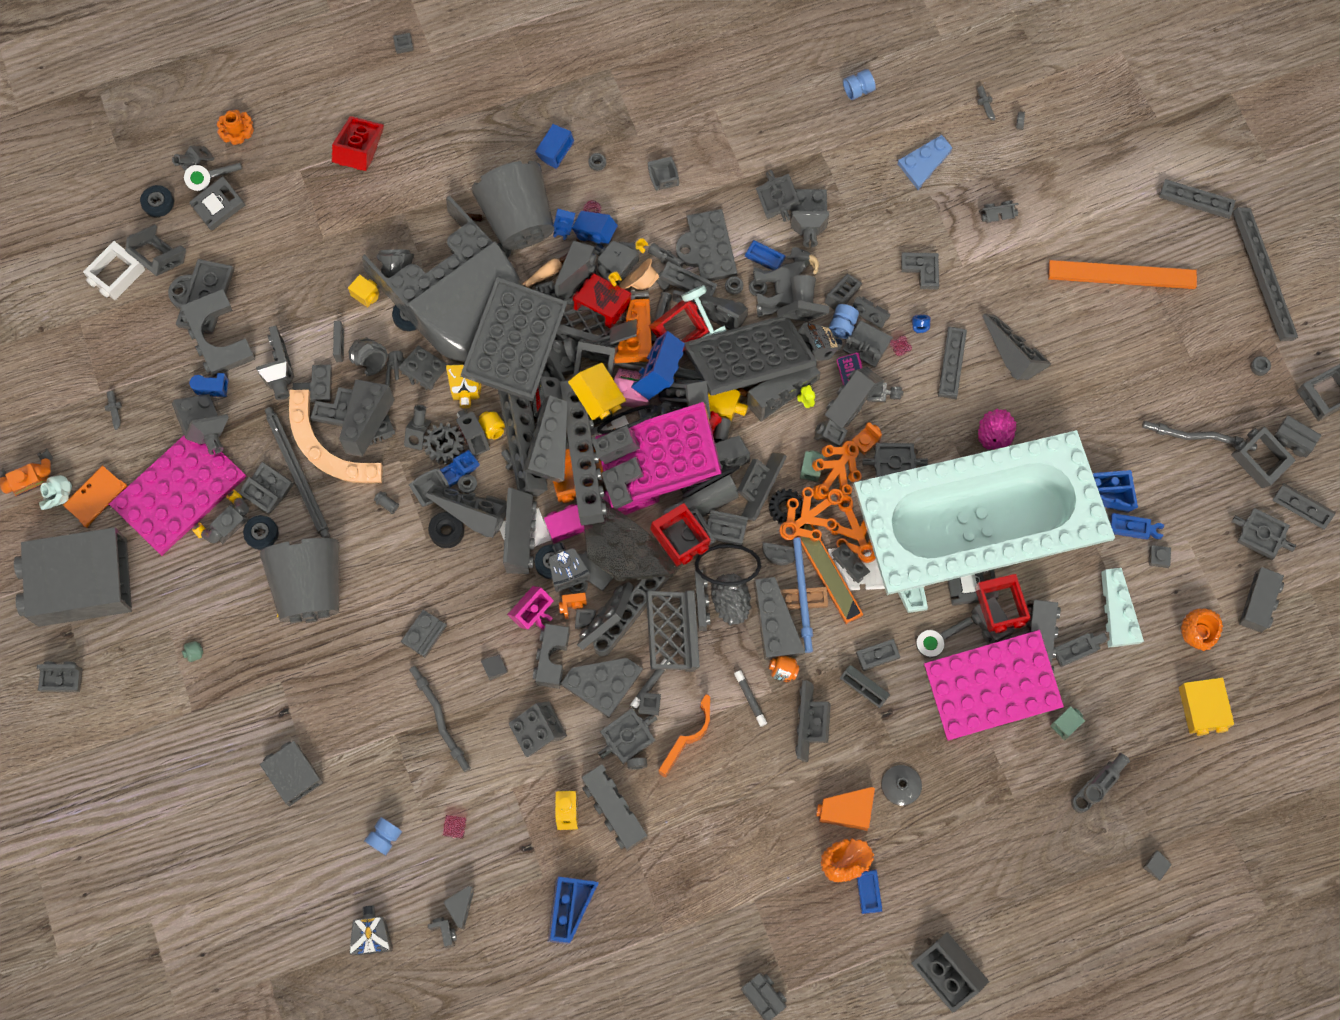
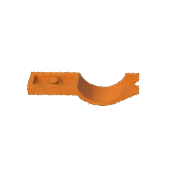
M707 694L700 703V708L703 710L706 719L704 726L695 735H680L659 769V774L666 778L686 744H692L706 734L710 724V696Z

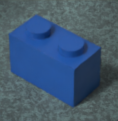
M580 211L572 230L577 238L582 241L589 240L595 243L609 244L618 225L610 215Z

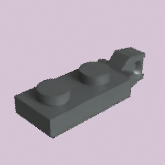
M1105 632L1095 637L1093 633H1087L1056 647V659L1062 668L1096 653L1101 649L1099 645L1105 643L1108 638Z

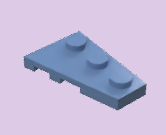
M940 135L898 160V165L916 189L919 190L937 166L950 154L952 147L943 135Z

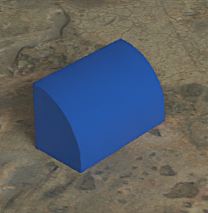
M553 124L536 149V155L544 163L557 169L574 143L571 131Z

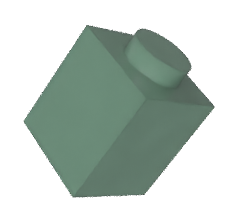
M805 452L800 479L814 482L819 481L821 470L815 471L812 463L814 460L824 459L820 452Z
M1070 706L1050 727L1065 741L1085 720L1079 710L1073 709Z

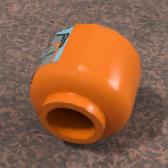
M778 656L771 659L768 669L771 670L773 678L788 683L791 680H795L799 671V665H797L796 659L792 657Z

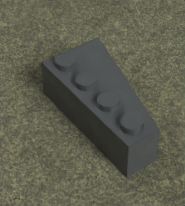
M1029 600L1027 607L1031 608V612H1029L1030 619L1026 623L1027 627L1030 628V632L1040 630L1054 674V666H1052V658L1056 657L1054 638L1057 639L1059 631L1058 627H1056V619L1060 618L1061 608L1058 607V602Z
M601 764L582 777L583 784L585 785L582 789L588 798L592 796L596 802L593 806L599 815L603 813L606 821H604V824L610 832L614 831L617 835L615 841L621 849L625 848L628 852L646 840L647 834L633 812L629 810L627 802L618 793L615 783L607 776L606 769Z

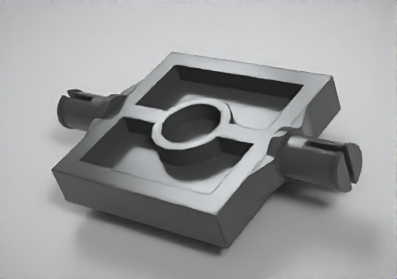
M769 170V172H766L768 181L764 185L757 187L756 191L767 219L781 214L783 221L787 222L786 218L788 221L790 220L788 211L801 205L789 173L775 178L773 171Z
M876 443L874 458H862V465L874 466L876 477L914 469L916 466H927L928 458H916L914 443Z
M1256 508L1252 509L1246 520L1235 515L1231 521L1242 527L1237 543L1272 560L1276 557L1281 547L1291 552L1296 547V544L1286 540V533L1290 525Z
M631 708L600 731L606 740L607 746L597 753L602 759L613 753L624 765L627 760L632 759L656 741L650 733L648 726L658 720L657 717L649 715L643 720Z

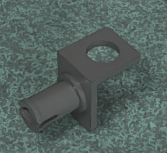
M190 146L185 155L174 154L175 157H172L173 164L181 166L185 172L189 167L198 165L201 160H214L213 155L205 146ZM199 151H203L207 156L201 154Z
M416 405L414 407V417L405 429V447L417 450L423 449L424 433L431 425V420L425 419L426 407L423 405ZM416 436L419 439V443H411L409 437Z

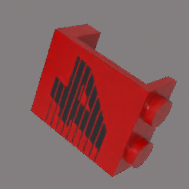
M593 274L590 279L585 280L583 288L575 293L573 297L574 310L577 311L581 305L592 309L606 317L605 326L611 329L629 307L631 292L617 285L613 286L611 282Z

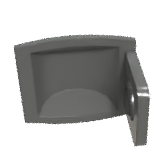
M672 157L648 162L650 179L656 191L679 186L678 172Z
M439 468L422 474L409 484L422 507L433 503L432 500L426 497V492L433 485L449 488V483Z

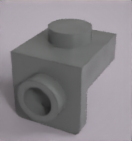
M444 917L432 920V924H428V929L435 930L441 928L444 947H454L457 934L455 928H451L450 921L444 920Z

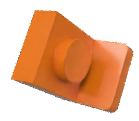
M868 422L865 428L851 441L855 442L859 451L865 455L876 443L880 442L882 437L881 430L875 424L872 425Z
M586 594L562 595V602H559L560 614L564 613L565 619L569 618L568 607L580 609L583 608V605H587Z

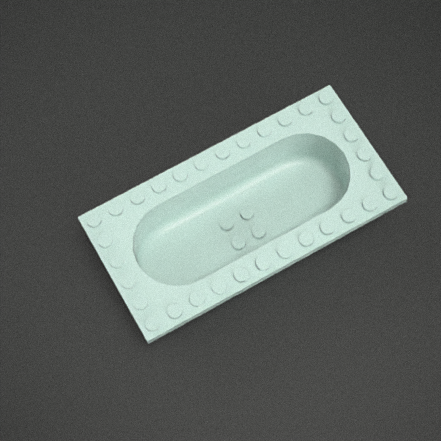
M1077 430L855 482L853 485L887 595L1115 539Z

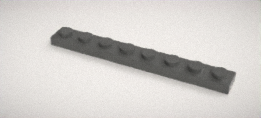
M1237 207L1233 210L1235 221L1239 227L1280 341H1294L1298 338L1252 210L1251 208Z

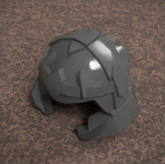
M404 249L380 250L377 254V259L382 263L380 272L386 278L392 277L407 265L412 264L415 254H411L410 250Z
M368 337L355 340L348 351L351 363L366 367L364 372L366 376L380 372L388 358L387 350L380 343Z

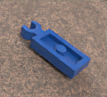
M557 209L553 237L556 238L557 235L563 237V240L567 239V235L571 233L576 213Z
M1115 513L1111 515L1110 525L1115 535L1148 540L1150 535L1155 539H1162L1163 534H1159L1156 529L1164 528L1162 523L1151 525V519Z

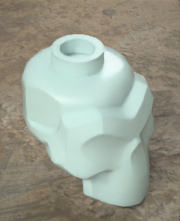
M61 475L52 476L45 483L41 484L40 490L43 496V501L39 502L41 510L50 509L69 500L72 485L66 477Z

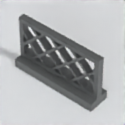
M568 298L566 300L567 304L572 305L574 308L573 299ZM581 305L577 311L574 309L564 311L563 317H565L567 323L559 325L555 340L561 339L564 342L566 338H573L578 345L581 339L594 341L610 335L611 330L605 332L602 327L605 326V321L600 322L597 318L601 314ZM586 309L591 314L582 317L580 311ZM577 313L579 319L570 321L568 315ZM623 314L619 320L626 321L627 315ZM594 318L597 324L588 327L585 321ZM582 322L585 327L582 330L574 328V325ZM600 328L602 334L594 335L591 331ZM610 340L605 341V342H602V343L610 344Z
M647 591L650 668L685 670L686 672L695 671L700 667L695 591ZM652 597H658L663 604L657 608L652 603ZM672 597L680 599V606L677 609L669 602ZM664 605L673 612L669 618L660 611ZM656 614L665 621L660 627L653 622V617ZM674 615L681 619V625L678 628L670 621ZM666 624L675 631L670 637L661 630ZM657 633L666 640L661 647L655 642L654 636ZM676 633L682 638V645L680 647L671 640ZM667 643L676 650L671 657L662 649ZM659 652L667 659L664 664H656V655ZM679 653L683 657L684 665H678L672 658Z

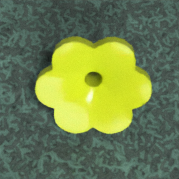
M806 385L801 388V394L797 396V399L804 404L805 408L813 407L815 405V392L812 391L810 385Z

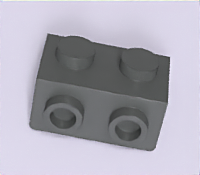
M46 661L44 664H37L36 669L40 671L38 691L80 692L82 668L76 665L75 662L66 661L63 664H56V662Z

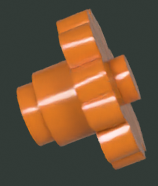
M239 110L227 111L225 116H220L217 122L219 137L224 142L230 141L233 145L244 143V140L251 138L254 132L251 117L246 112L240 113Z

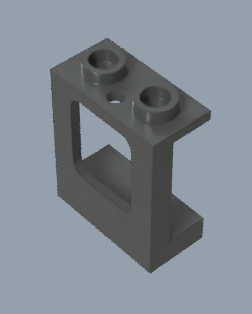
M153 225L127 237L125 251L155 276H158L183 264L186 249L182 246L172 249L156 236L157 226ZM146 244H152L163 254L153 258V262H150L137 252L136 249Z

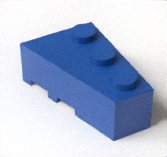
M669 331L657 338L647 356L649 360L645 369L643 367L640 369L641 377L637 382H633L631 388L648 400L664 388H669L673 384V376L679 368L678 362L683 356L685 343Z
M1131 470L1092 473L1104 507L1127 513L1138 508Z
M565 877L556 878L547 942L571 943L599 882Z

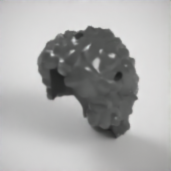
M733 573L722 574L716 580L733 582L742 580V578ZM746 583L732 586L712 584L711 599L714 603L715 611L719 613L718 618H723V621L730 626L744 623V620L748 619L747 615L751 609V596Z

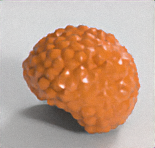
M1199 608L1193 610L1186 615L1182 622V637L1186 643L1195 649L1202 651L1210 650L1221 636L1223 631L1220 615L1211 609Z

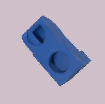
M217 373V378H204L202 375H195L190 379L189 385L194 393L199 396L209 394L212 397H226L229 379L225 373Z

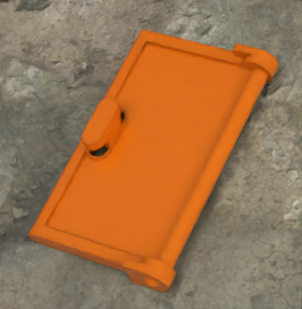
M102 465L63 506L80 520L79 522L83 524V527L88 528L109 503L128 486Z

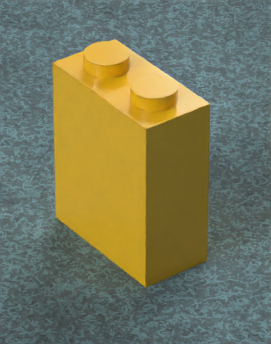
M603 363L579 372L568 381L592 420L599 417L602 420L611 413L618 412L622 409L620 405L626 402L625 397Z
M1223 678L1183 683L1179 687L1189 734L1196 733L1197 736L1209 734V731L1216 730V733H1223L1229 731L1228 728L1234 725Z

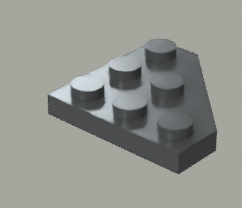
M629 581L623 586L619 585L614 590L613 596L605 606H602L597 611V616L580 632L577 646L582 650L622 618L634 588Z
M628 658L573 667L561 682V686L610 718L642 673L643 668Z

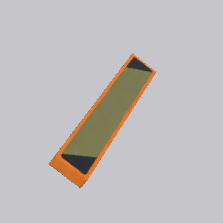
M804 524L800 527L810 531L815 529L810 524ZM813 532L812 536L817 539L818 534ZM797 536L796 538H801V546L822 584L824 587H827V592L845 624L862 617L863 613L821 539L814 542L810 538Z

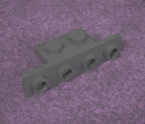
M561 339L553 342L544 372H548L552 378H557L560 385V382L566 381L564 375L574 373L575 366L569 360Z
M772 453L766 466L758 459H752L737 489V492L748 500L741 516L748 517V520L753 521L757 519L787 457L784 453Z
M803 680L800 687L801 705L798 708L800 721L797 726L798 745L795 748L797 759L803 762L809 761L810 743H828L831 703L813 702L814 685L808 680Z

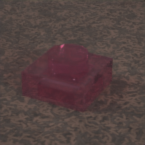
M446 815L443 836L464 839L467 818Z

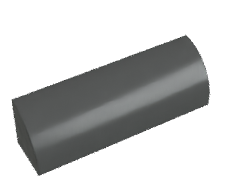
M729 474L665 509L663 515L685 503L690 511L697 508L701 516L704 517L710 514V510H717L739 498V494Z

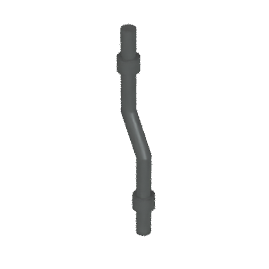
M1143 421L1142 428L1156 431V434L1163 436L1166 434L1184 440L1214 439L1231 444L1232 447H1235L1244 440L1238 436L1231 437L1213 431L1187 433L1169 428L1166 424L1162 423L1155 424L1148 421ZM1255 443L1249 450L1255 451L1257 444Z
M416 666L411 667L409 671L416 680L415 684L420 691H423L434 709L439 733L449 747L451 756L454 760H457L464 772L469 771L471 767L464 758V752L460 747H457L446 729L441 704L430 689L429 682L426 677L421 675Z

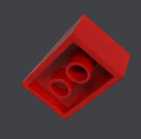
M350 116L332 144V163L367 171L373 160L384 125Z

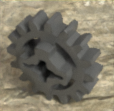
M440 423L438 428L433 425L434 430H427L429 436L423 437L425 453L430 455V460L436 458L437 463L444 460L445 464H447L448 459L453 461L455 455H460L459 450H464L463 445H461L465 443L464 438H461L462 433L461 431L457 432L456 426L451 428L450 423L446 427ZM451 435L455 437L456 441H454V439H451ZM431 445L436 447V452L432 449Z

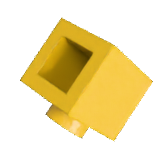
M361 275L348 287L350 295L367 308L374 304L379 297L377 284L371 279H365Z

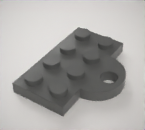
M722 209L687 215L690 232L683 234L678 239L676 244L677 257L683 260L686 266L698 267L700 276L709 281L737 276V269ZM682 248H688L690 249V252L688 254H683L680 252V250Z
M198 259L192 275H182L171 283L168 290L169 299L180 310L176 321L177 327L191 328L188 322L184 323L180 315L183 312L182 305L221 289L224 290L225 294L227 293L234 272L233 266ZM177 288H183L181 294H174ZM218 317L207 323L204 333L213 334Z

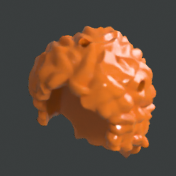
M853 838L850 841L843 839L841 842L833 843L832 847H828L827 851H824L821 855L822 871L825 872L826 877L831 881H851L854 878L861 877L864 871L869 870V866H871V862L874 860V853L866 841L862 842L859 839L855 841Z

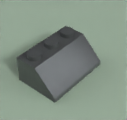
M948 932L911 963L952 1013L976 996L990 982Z

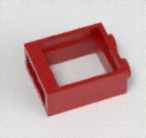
M683 300L649 325L656 338H659L667 332L663 324L684 309L696 329L681 340L683 343L699 339L708 333L709 330L703 317L699 316L695 303Z
M685 503L656 519L651 524V532L676 566L682 563L683 565L689 563L693 556L696 554L701 555L709 549L710 537ZM683 519L700 543L679 555L662 531Z
M1016 574L979 582L976 585L975 590L989 632L1001 633L1009 627L1014 626L1015 629L1026 626L1030 615ZM1010 588L1019 617L994 623L985 593Z

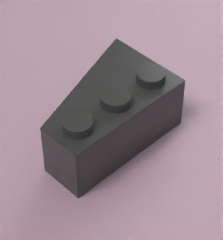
M868 367L853 370L848 376L849 382L846 386L842 385L838 390L836 400H832L826 407L828 411L825 413V416L842 429L848 427L861 411L866 400L873 396L872 392L878 384L882 385L885 381Z
M674 379L673 384L669 388L666 387L659 392V400L662 403L671 402L672 405L669 406L671 409L679 410L704 402L708 417L711 419L708 399L709 391L706 381Z

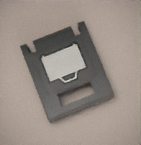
M223 176L189 203L210 230L217 228L245 206V203ZM229 190L235 197L230 202L224 196Z
M994 569L948 580L950 597L955 598L959 596V599L951 601L952 605L979 602L975 587L979 582L984 581L983 574L990 572L991 579H995ZM998 591L985 593L987 600L995 597L996 600L999 599Z

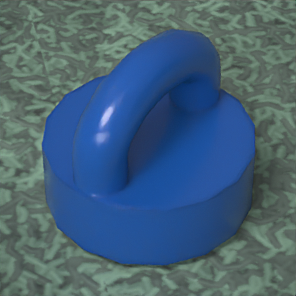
M913 316V330L917 333L928 331L931 325L930 316Z

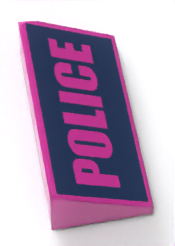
M853 353L837 359L842 383L846 386L851 372L863 368L859 353Z

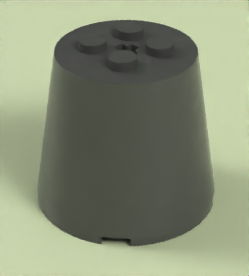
M530 160L528 164H522L521 161H516L499 166L482 175L481 181L479 183L474 182L472 185V193L504 249H523L543 241L553 233L554 224L542 169L538 162Z
M301 539L302 543L290 545L288 541L266 547L260 551L261 561L280 622L294 624L306 621V623L317 622V619L329 618L339 613L340 544L337 539Z

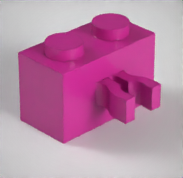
M532 586L507 615L520 628L529 629L536 623L540 629H544L545 626L541 623L539 617H543L547 621L552 620V617L544 614V611L554 600L541 587Z

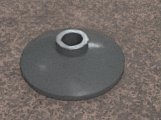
M905 765L894 766L887 770L882 778L883 794L893 804L909 805L921 793V778L911 767ZM899 781H905L906 787H900Z

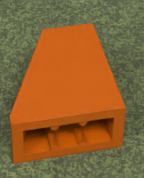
M870 787L823 799L822 804H818L816 816L820 817L819 822L867 831L870 825L875 788Z

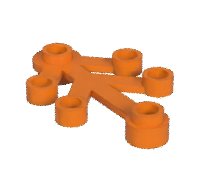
M846 441L842 447L824 446L822 448L823 456H842L839 460L824 461L823 459H817L813 461L812 467L815 471L833 468L822 484L813 487L814 499L818 501L826 499L829 488L837 476L840 483L839 490L843 495H850L852 487L847 483L845 470L847 461L850 470L849 480L857 482L862 477L856 467L855 458L859 454L857 444L853 441Z
M810 487L804 488L801 492L803 497L801 517L796 521L795 510L799 506V502L795 498L789 499L786 503L788 508L787 520L781 524L779 529L781 537L785 540H793L800 536L810 538V540L816 542L822 537L820 530L814 529L810 531L800 527L804 524L825 527L827 530L835 529L837 526L835 519H822L815 516L830 505H838L842 502L843 493L839 489L831 490L827 495V499L810 510L814 491ZM805 490L810 491L811 495L809 497L805 495ZM831 495H836L837 501H833ZM790 501H794L796 506L791 507L789 505ZM828 521L833 522L834 526L832 528L827 525ZM786 528H791L792 533L787 534ZM813 532L818 533L817 539L812 536Z
M843 495V500L838 504V507L842 512H845L852 529L843 527L837 522L838 530H830V533L833 535L841 534L857 540L860 546L848 543L844 538L838 539L836 546L839 548L840 543H845L853 553L858 554V558L862 562H873L876 558L870 539L868 543L865 539L867 533L865 522L863 520L861 526H859L852 510V498L848 495ZM844 503H848V504H849L848 507H843L842 505H843ZM833 522L829 525L831 528L834 526ZM866 552H870V553H871L870 556H865L864 554H865Z

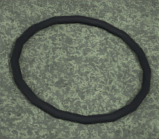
M649 404L621 412L603 422L597 428V432L599 434H609L622 428L601 430L613 420L641 409H654L643 418L627 424L628 427H633L652 417L658 411L657 405Z
M736 465L684 493L682 498H687L732 474L740 466Z
M720 544L709 547L705 553L698 555L695 561L696 572L702 579L712 584L723 586L740 585L749 582L759 574L762 567L759 556L753 550L735 544ZM719 548H735L750 553L757 560L758 566L756 571L748 578L733 582H723L705 576L699 569V561L702 556L710 551Z

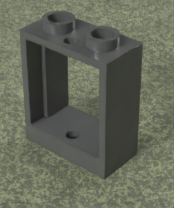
M581 339L578 342L573 377L581 370L583 350L610 355L607 371L613 379L615 355L618 345Z
M1340 364L1303 383L1297 390L1317 421L1340 410V403L1328 408L1314 388L1331 377L1340 387Z
M1266 427L1254 428L1247 434L1248 438L1245 441L1242 440L1234 447L1236 450L1231 456L1261 488L1271 486L1296 460ZM1259 438L1279 459L1267 473L1247 453Z

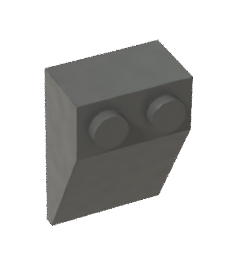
M577 241L572 242L555 283L556 298L566 301L583 287L586 279H590L591 275L595 274L597 266L594 264L597 255L594 254V246Z

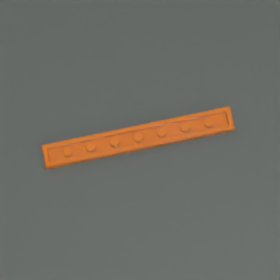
M1050 260L1048 263V279L1196 289L1197 270Z

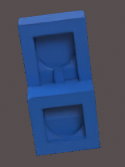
M468 450L455 457L451 464L440 469V471L449 483L450 488L458 483L460 477L470 474L480 464Z

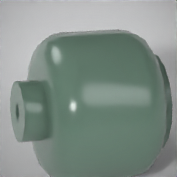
M197 641L186 643L182 651L183 658H187L189 662L202 658L203 654L202 647Z

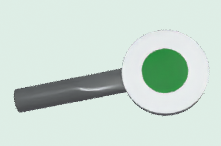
M239 162L207 171L202 166L194 165L186 170L184 180L190 189L201 191L207 188L210 178L241 170L242 167Z
M968 617L940 634L933 630L922 632L916 641L917 650L928 658L938 656L944 648V640L973 624L972 619Z

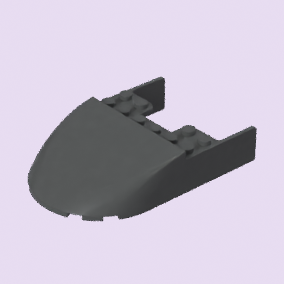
M448 196L446 197L447 211L461 226L460 229L452 233L447 239V245L454 254L427 273L418 265L410 264L390 278H386L366 255L362 256L364 271L438 352L451 360L455 359L465 364L496 278L499 277L523 286V283L495 241L492 242L463 209Z

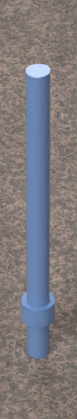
M794 538L793 544L802 619L801 637L804 638L805 653L813 652L811 638L813 637V629L810 627L801 538Z

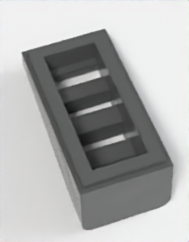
M847 273L827 294L825 304L834 310L839 304H847L861 287L862 282Z

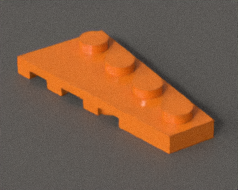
M649 299L630 301L626 322L637 319V336L619 342L615 363L649 361L647 356L652 349L651 328L649 327L651 324Z

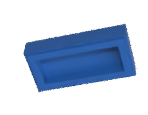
M755 240L752 241L745 253L746 258L770 270H776L781 267L786 255Z
M877 870L864 871L861 877H857L861 914L882 912Z

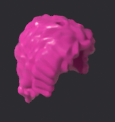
M997 408L984 414L983 419L979 422L980 426L978 429V439L982 446L988 450H995L1011 445L1015 437L1016 421H1014V417L1011 416L1010 412Z

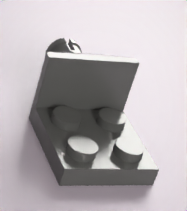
M795 189L801 205L790 209L791 229L799 235H803V246L809 247L811 240V247H815L818 245L817 235H820L827 229L828 225L827 189Z
M275 325L269 327L270 335H268L270 345L273 346L274 351L272 353L275 361L258 366L256 369L265 385L273 389L275 399L283 400L290 396L287 385L294 378V373L285 342Z
M209 394L173 400L172 406L185 439L198 444L205 443L210 455H214L213 450L215 454L222 452L224 448L219 438L229 418L228 414L217 415Z

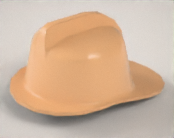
M652 259L645 260L620 283L619 287L627 289L632 286L638 290L650 288L659 278L658 273L651 266Z

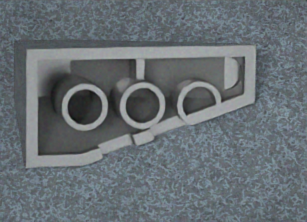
M674 290L673 301L676 303L683 300L681 296L686 292ZM706 295L699 297L708 319L721 326H725L728 330L741 327L747 318L748 308L741 302L736 303L733 300Z
M984 314L982 316L1013 378L1029 380L1051 365L1035 347L1031 349L1026 346L1024 338L1012 334V329L996 315Z
M435 485L426 492V497L469 528L485 537L493 538L499 532L506 517L507 501L487 495L486 498L475 497V493L469 492V494H459L456 489Z

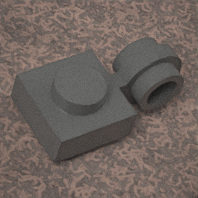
M883 382L882 385L878 384L872 392L873 396L870 399L868 398L867 402H886V395H889L890 399L900 400L904 395V391H902V387H891V390H887V383Z

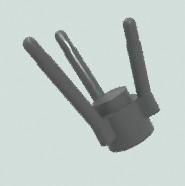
M392 351L388 354L389 361H387L385 385H390L391 368L394 370L395 379L399 380V366L406 360V358H403L401 351ZM409 378L411 384L414 385V380L412 381L411 378Z

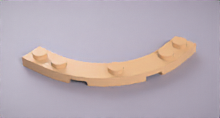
M290 390L289 419L297 445L308 460L326 474L343 481L382 483V463L349 462L332 455L324 449L315 437L311 426L310 391Z

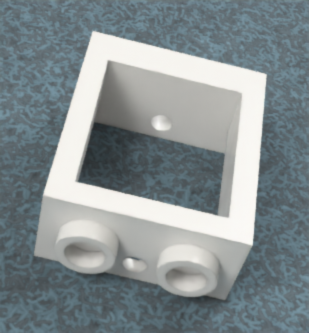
M113 241L83 273L87 277L86 281L92 287L97 286L100 288L99 292L106 298L110 296L113 300H116L145 271V268L129 255L124 248ZM117 256L129 267L109 287L96 276Z

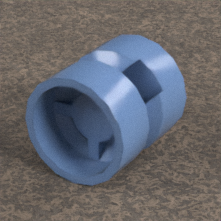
M868 69L858 72L857 76L851 75L843 79L844 90L850 100L861 97L862 93L868 94L876 88L874 78Z
M846 304L836 306L834 318L829 326L834 336L848 339L852 335L853 325L856 324L859 316L857 309Z
M380 817L374 826L376 831L370 832L364 841L386 856L392 847L391 841H396L402 831Z

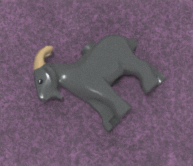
M793 247L791 254L786 258L794 260V262L770 271L753 268L755 283H775L774 296L765 297L757 293V317L772 315L777 312V309L793 303L790 278L801 275L809 265L813 267L814 275L817 274L819 268L817 258L805 250Z

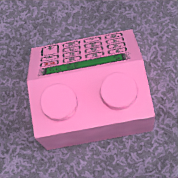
M619 368L614 382L626 399L622 406L635 408L649 405L650 399H646L631 388L633 382H637L640 379L641 374L637 371Z

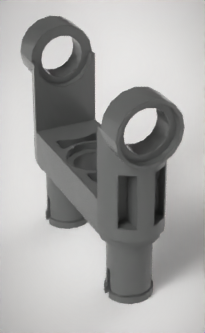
M1119 753L1113 762L1109 761L1106 766L1096 772L1072 799L1071 805L1074 811L1084 813L1093 804L1100 802L1120 778L1119 773L1130 762L1129 758ZM1077 798L1085 799L1087 803L1086 808L1082 809L1077 806Z

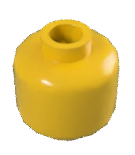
M486 411L479 416L478 422L487 439L495 440L503 435L505 423L497 412Z

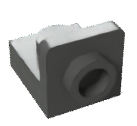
M829 419L817 425L814 439H823L835 447H841L848 430L842 429Z

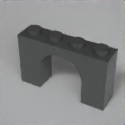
M223 289L181 306L183 312L180 315L184 323L188 322L191 327L188 329L191 339H196L198 343L195 348L199 356L203 355L205 358L203 365L207 373L211 372L214 377L217 376V373L227 372L255 360L246 338L225 347L213 346L204 339V329L209 321L233 311Z

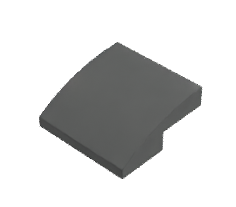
M262 462L253 477H248L239 494L270 514L287 495L294 482L265 462Z

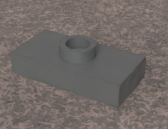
M894 639L856 652L863 671L900 659Z

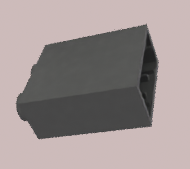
M115 527L21 542L22 556L14 558L15 574L18 579H23V593L16 595V608L21 617L25 616L32 623L41 627L132 612L127 539Z

